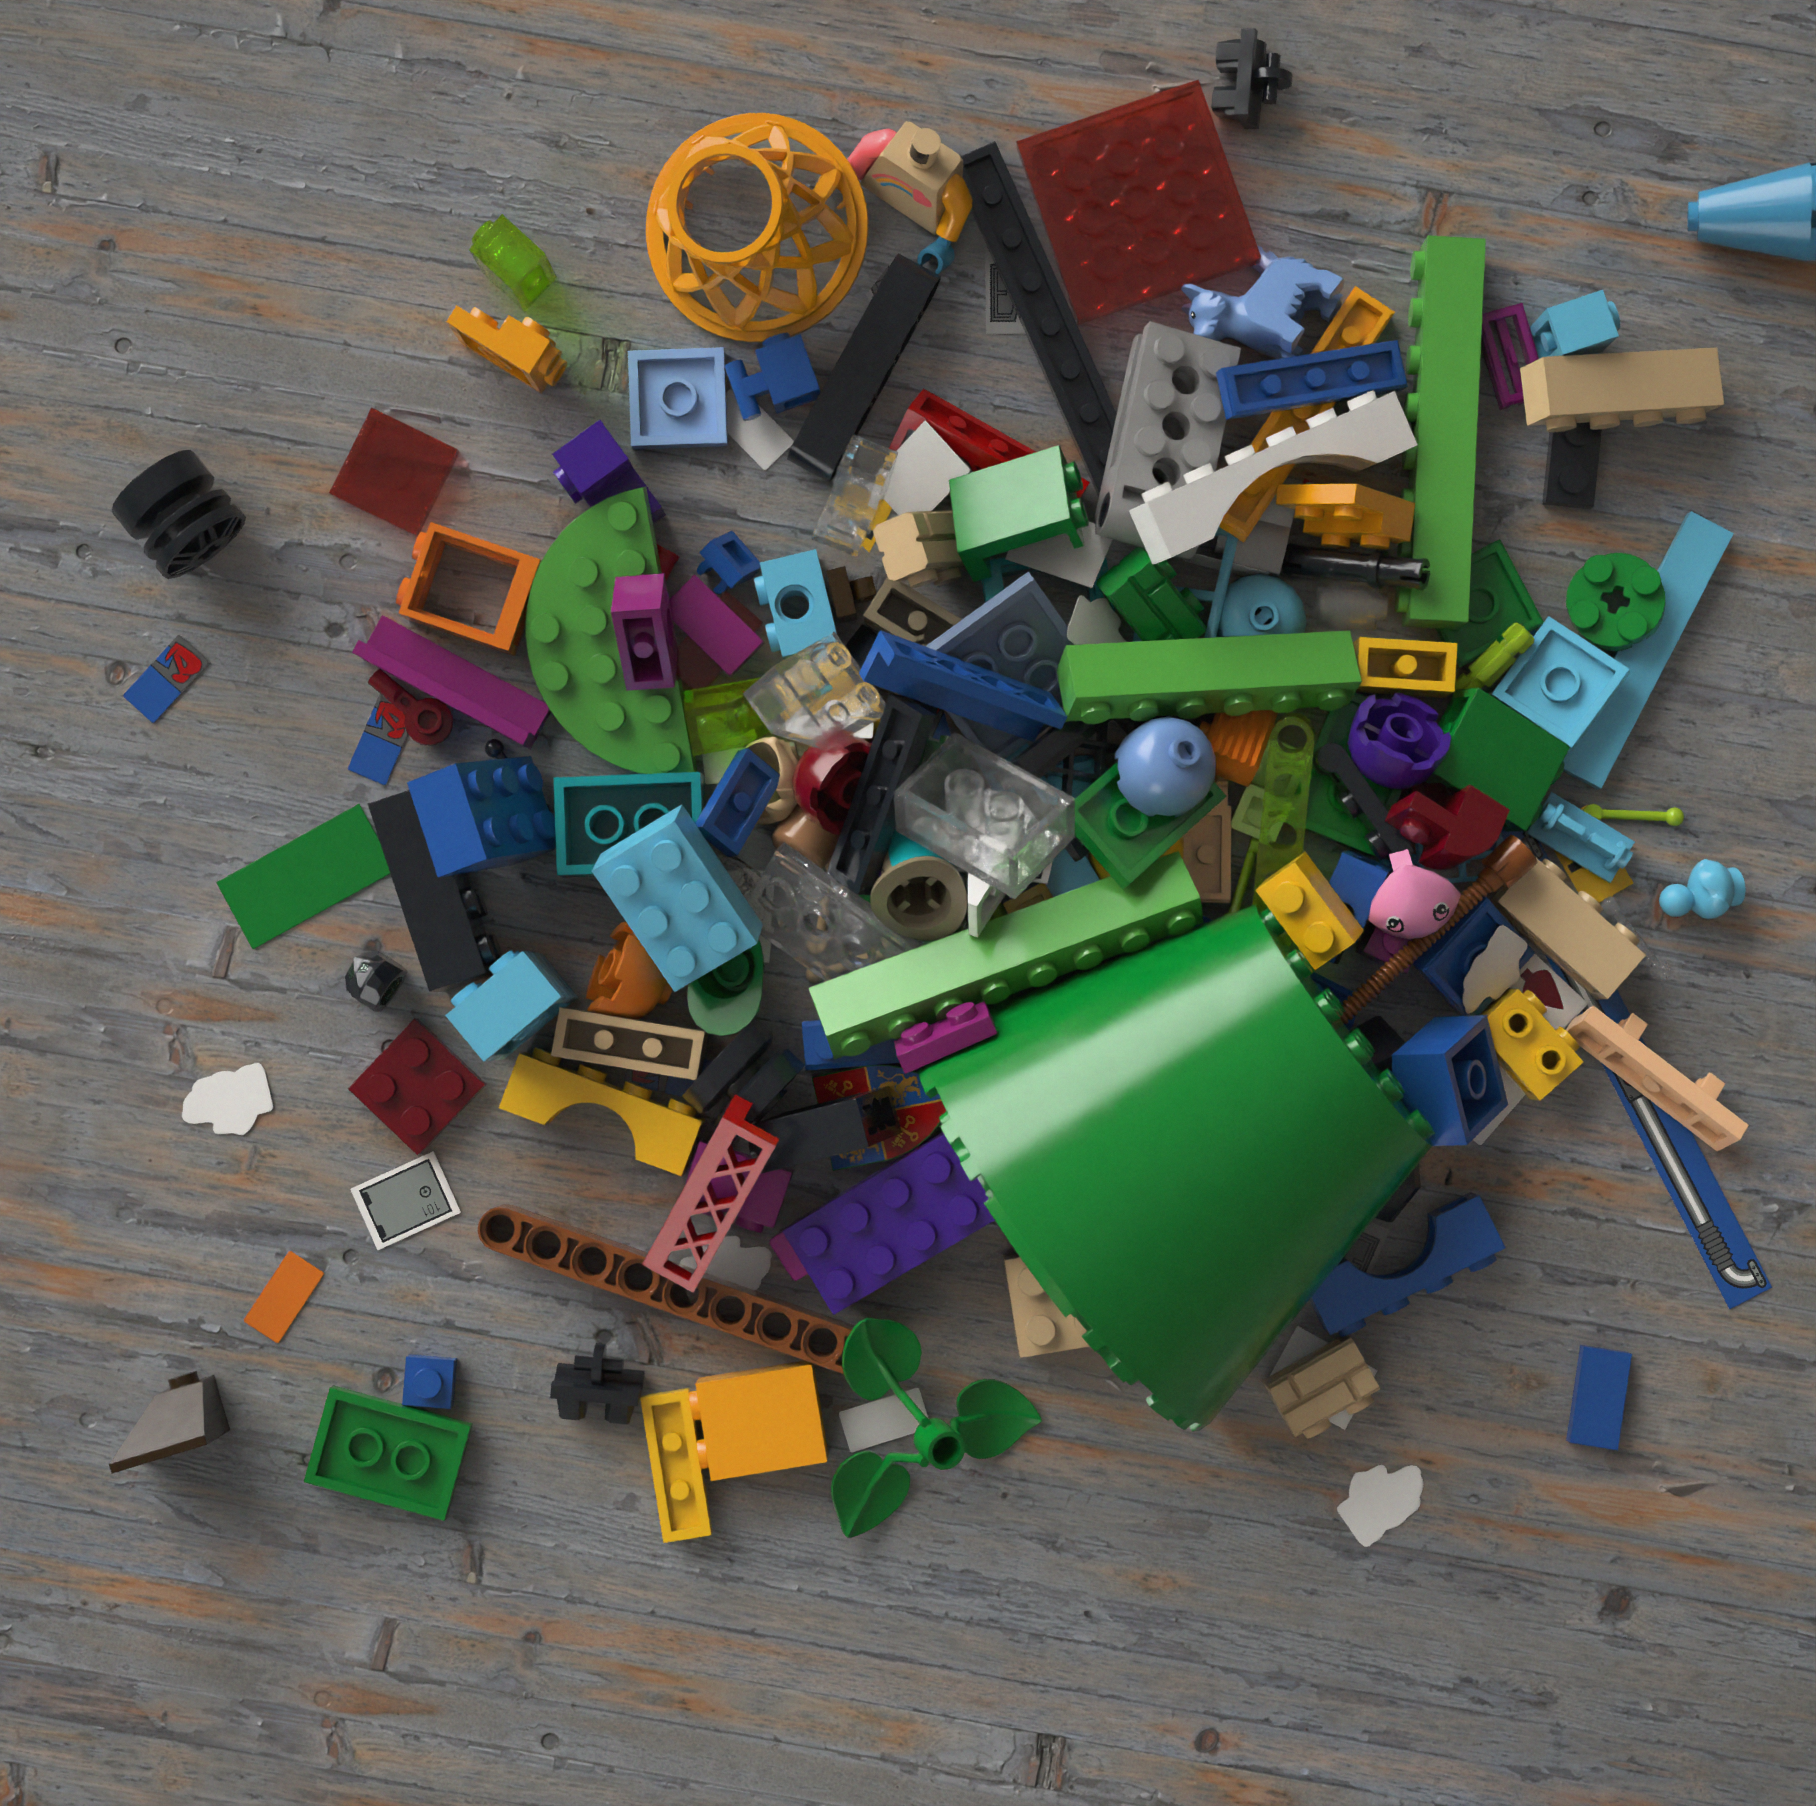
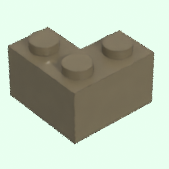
M888 577L863 615L864 623L876 631L882 630L923 646L928 645L962 620L903 582L888 580ZM879 687L880 690L884 691V692L887 693L888 695H889V694L900 695V694H897V693H895V692H892V691H889V690H886V689H883V688Z

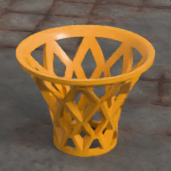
M746 113L734 115L711 123L694 133L677 148L663 166L654 184L647 208V250L651 266L664 293L683 315L698 326L724 338L750 343L763 342L767 338L781 333H789L790 337L821 322L834 311L851 290L862 267L867 249L869 223L867 204L863 189L851 164L843 153L818 130L803 122L778 114ZM741 133L732 140L724 138L733 134ZM788 137L805 145L815 154L790 151ZM767 139L772 147L761 149L748 148ZM724 160H742L747 166L753 167V164L757 166L767 179L772 196V209L769 221L761 235L745 248L722 253L707 250L691 237L686 225L685 208L693 209V204L687 200L690 187L694 180L704 171L711 176L715 174L712 166ZM770 161H782V165L779 167ZM795 168L821 175L813 190L793 178ZM837 185H839L846 207L847 226L825 204L826 200L837 188ZM793 192L811 205L798 212L789 197L790 193ZM817 219L834 240L810 248L801 227ZM663 232L669 237L667 253ZM792 236L801 257L781 256L780 242ZM682 249L685 250L693 273H682ZM841 258L831 280L817 295L813 265ZM702 262L714 272L709 277L706 274ZM743 268L760 270L759 285L756 286L739 272ZM774 268L796 270L798 295L772 287ZM726 280H729L746 293L736 309L719 287ZM703 289L716 313L700 304L689 292ZM762 300L783 311L791 312L786 316L772 320L750 321Z

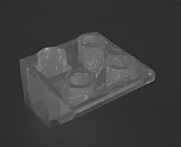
M835 632L774 665L743 693L771 734L824 751H828L841 741L881 719L886 705L876 688L862 680L859 675L860 666Z

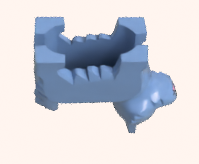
M1257 246L1254 249H1240L1237 252L1239 259L1254 268L1261 275L1245 295L1240 297L1231 296L1219 291L1205 290L1193 284H1184L1181 290L1192 302L1184 304L1181 309L1189 316V323L1194 328L1193 334L1219 342L1226 338L1233 339L1259 353L1281 359L1303 355V349L1297 344L1304 333V327L1301 326L1300 321L1304 316V311L1318 310L1320 311L1321 318L1329 322L1341 308L1343 295L1340 292L1344 288V278L1328 270H1317L1312 264L1307 263L1305 259H1295L1294 257L1278 258L1273 252L1265 253L1261 246Z

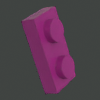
M983 1001L976 1005L973 1002L960 1004L946 1014L947 1018L928 1025L926 1022L918 1023L904 1030L900 1035L901 1038L894 1041L897 1058L904 1073L911 1072L997 1034L986 1002Z

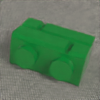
M1136 547L1120 560L1119 565L1113 566L1097 579L1096 585L1142 641L1196 639L1206 632L1207 626L1198 616L1205 609L1187 587L1179 592L1170 580L1177 573L1167 560L1152 565L1148 553L1142 547Z

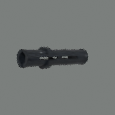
M1293 543L1287 544L1283 563L1291 564L1282 567L1283 572L1287 575L1297 574L1364 582L1374 589H1382V586L1390 585L1415 588L1423 591L1427 587L1430 577V571H1422L1423 568L1428 569L1430 567L1429 560L1426 558L1415 559L1389 556L1386 550L1375 549L1372 553L1300 546Z

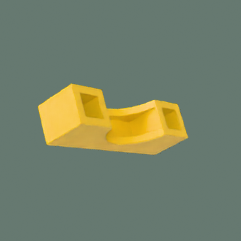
M535 1047L532 1055L526 1052L519 1053L499 1109L546 1125L551 1123L563 1110L577 1103H596L606 1106L620 1115L631 1130L635 1143L636 1160L679 1176H683L686 1173L705 1119L695 1116L697 1110L691 1104L671 1098L669 1104L665 1105L650 1099L652 1090L629 1081H625L622 1089L605 1082L607 1073L583 1064L579 1065L578 1071L559 1065L561 1057L551 1056L552 1052Z

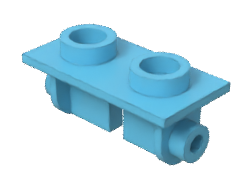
M1553 792L1549 794L1543 804L1538 820L1527 831L1528 835L1608 883H1611L1619 868L1623 869L1633 855L1630 849L1635 841Z

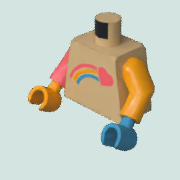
M906 121L898 132L892 129H883L868 133L862 138L847 160L854 169L858 179L862 180L861 186L933 235H939L936 241L920 251L917 261L919 265L923 266L934 255L938 260V268L935 273H941L954 261L955 253L951 242H957L972 209L973 199L963 178V159L955 151L941 143L939 135L934 130L929 128L921 129L912 122ZM844 199L837 206V210L845 207Z

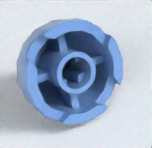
M1167 716L1146 721L1124 737L1115 753V759H1118L1117 768L1121 778L1117 782L1119 790L1130 805L1147 816L1153 817L1156 814L1164 816L1175 815V817L1182 816L1205 798L1215 781L1216 758L1212 744L1202 730L1186 720Z

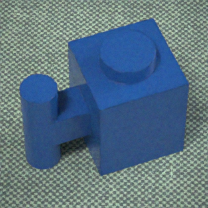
M781 333L762 342L763 347L755 350L761 369L759 373L748 376L743 360H735L724 366L743 421L753 420L762 415L756 398L766 394L770 395L776 414L817 400L820 388L801 334L790 337L789 333Z

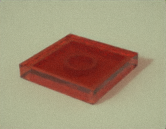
M371 407L329 494L417 537L460 452L458 449Z

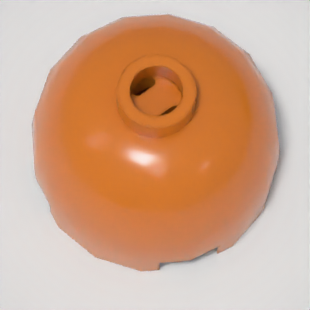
M622 922L610 934L611 938L617 940L613 949L610 950L606 958L599 954L594 965L586 992V998L594 1002H591L587 1011L639 1020L648 1015L657 1003L664 1005L673 989L627 922Z

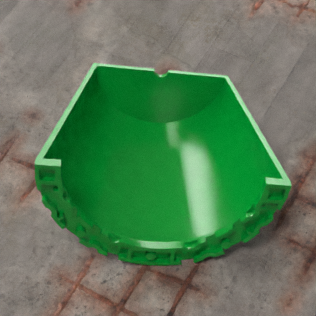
M1257 904L1197 925L1192 930L1181 935H1170L1153 941L1139 951L1132 953L1123 952L1103 960L1091 969H1077L1061 975L1045 986H1032L1010 994L999 1003L986 1004L993 1018L997 1034L924 1065L917 1070L925 1094L930 1099L937 1094L941 1098L946 1112L939 1116L942 1123L940 1127L948 1143L958 1155L966 1175L970 1181L978 1178L989 1199L984 1202L985 1206L1044 1291L1065 1317L1071 1314L1074 1318H1077L1087 1330L1082 1335V1338L1094 1352H1097L1105 1360L1109 1368L1123 1383L1126 1381L1132 1386L1137 1381H1140L1153 1393L1146 1398L1149 1407L1166 1420L1172 1419L1181 1429L1185 1430L1189 1427L1192 1432L1200 1431L1213 1421L1434 1145L1429 1137L1434 1135L1435 1131L1419 1109L1410 1113L1401 1101L1405 1090L1388 1068L1380 1072L1373 1063L1371 1057L1374 1056L1373 1053L1376 1051L1359 1028H1356L1351 1033L1340 1020L1343 1013L1346 1012L1341 1002L1329 987L1321 992L1310 977L1316 970L1313 969L1299 948L1293 951L1290 950L1280 936L1286 931L1270 909L1266 908L1262 911Z

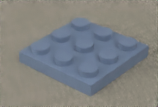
M1029 572L925 646L1051 692L1063 709L1056 669L1065 646L1074 644L1067 638L1068 626ZM946 711L989 769H992L1029 742V740ZM1044 724L1039 734L1050 727V725Z

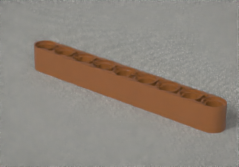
M503 1204L496 1206L483 1214L478 1223L479 1239L484 1246L493 1251L844 1374L842 1367L843 1349L855 1325L704 1273L697 1286L699 1291L698 1300L693 1304H682L674 1297L673 1287L675 1283L652 1271V1284L649 1287L637 1288L630 1283L627 1275L630 1265L635 1263L642 1264L648 1252L514 1205ZM496 1215H506L513 1221L515 1230L510 1240H500L493 1234L491 1224ZM551 1231L558 1236L561 1246L556 1256H546L540 1252L537 1247V1237L540 1232ZM597 1247L604 1252L607 1263L603 1271L591 1272L583 1265L582 1255L586 1248ZM673 1262L691 1273L695 1271L693 1268ZM726 1296H736L744 1304V1316L734 1321L727 1320L719 1311V1301ZM773 1312H781L789 1318L791 1330L784 1336H773L765 1329V1317ZM816 1329H829L835 1334L837 1345L833 1350L823 1353L818 1352L812 1347L810 1335Z

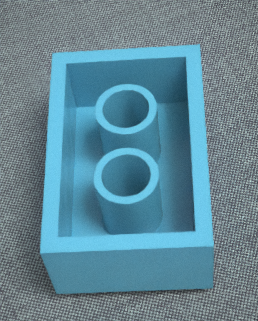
M683 805L678 806L602 852L592 869V873L674 992L758 943L763 926L762 922Z
M510 950L489 967L493 976L482 984L480 982L476 985L472 982L450 1000L455 1008L445 1016L483 1062L507 1058L556 1017L559 1013V1007H568L578 996L542 953L517 951L514 953L513 950Z

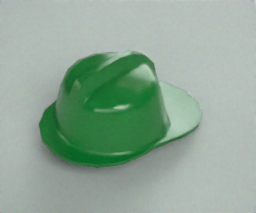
M759 939L756 945L688 984L687 1000L689 1013L696 1025L707 1033L718 1036L736 1034L753 1021L759 1012L765 970L764 956Z

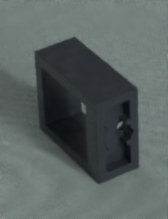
M889 1086L787 1111L753 1124L779 1139L761 1174L867 1148L902 1133ZM748 1141L752 1158H758L762 1148Z

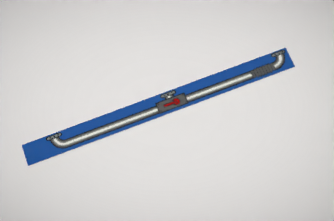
M1501 831L1503 841L1509 835H1514L1530 849L1539 861L1549 860L1541 842L1528 835L1527 831ZM1496 842L1490 848V850H1494L1496 848ZM1546 956L1552 970L1587 1002V1006L1578 1015L1595 1006L1617 1024L1622 1019L1625 1020L1630 1016L1617 989L1608 999L1596 1000ZM1641 1036L1640 1039H1639V1041L1646 1046V1044H1645V1042H1644V1040H1643V1038H1642V1036ZM1601 1063L1728 1308L1731 1309L1772 1288L1692 1132Z

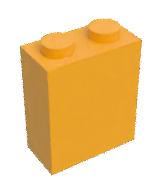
M803 1360L699 1377L695 1384L696 1391L689 1392L693 1421L701 1420L704 1439L697 1440L699 1464L701 1469L709 1468L711 1481L828 1461V1447L813 1363Z

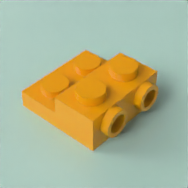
M456 305L446 321L462 345L541 394L548 384L552 387L557 384L567 367V361L560 358L562 351L555 347L556 343L548 337L550 332L529 317H525L521 323L508 315L501 328L498 329L499 323L483 311L474 307L468 313Z
M1278 484L1276 504L1294 509V517L1304 520L1303 533L1322 538L1321 546L1335 549H1350V543L1353 542L1360 543V546L1365 548L1385 550L1389 549L1390 542H1410L1415 509L1414 502L1359 484Z

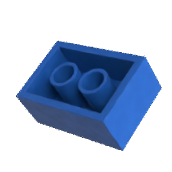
M531 756L455 763L407 782L437 877L512 866L556 850L555 817L548 809L542 791L543 779L539 769L534 765Z

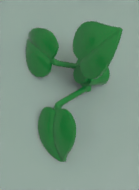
M865 1318L859 1321L850 1332L843 1349L842 1367L845 1379L858 1396L868 1401L881 1398L891 1388L919 1423L914 1434V1445L919 1453L890 1452L882 1460L873 1451H860L846 1458L839 1465L832 1479L831 1496L843 1534L847 1538H852L871 1530L888 1518L902 1504L910 1487V1475L902 1465L894 1462L918 1463L921 1467H927L931 1463L937 1469L948 1470L960 1463L964 1453L977 1459L995 1457L1010 1448L1028 1430L1041 1423V1417L1035 1407L1021 1392L1009 1384L995 1379H982L969 1384L958 1394L956 1407L959 1416L953 1417L950 1420V1426L939 1418L928 1419L898 1383L911 1378L919 1367L922 1351L917 1336L907 1326L897 1321Z

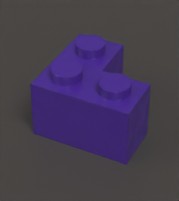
M601 420L595 422L552 453L560 465L553 473L575 504L584 499L587 505L592 507L614 495L646 486ZM646 486L654 524L666 514Z

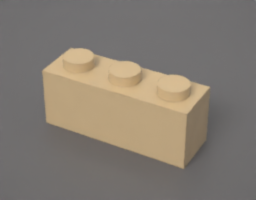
M1537 859L1538 863L1512 887L1507 889L1503 886L1491 899L1492 904L1512 926L1596 1000L1608 999L1646 956L1637 947L1640 940L1622 924L1617 923L1613 926L1600 915L1603 907L1592 896L1584 891H1580L1577 894L1563 881L1567 876L1557 865L1548 859H1544L1542 862Z
M559 1007L551 1056L696 1080L702 1073L708 1033L704 1030Z

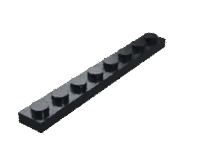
M994 141L961 156L963 159V178L973 199L971 212L1099 497L1117 413L999 148Z

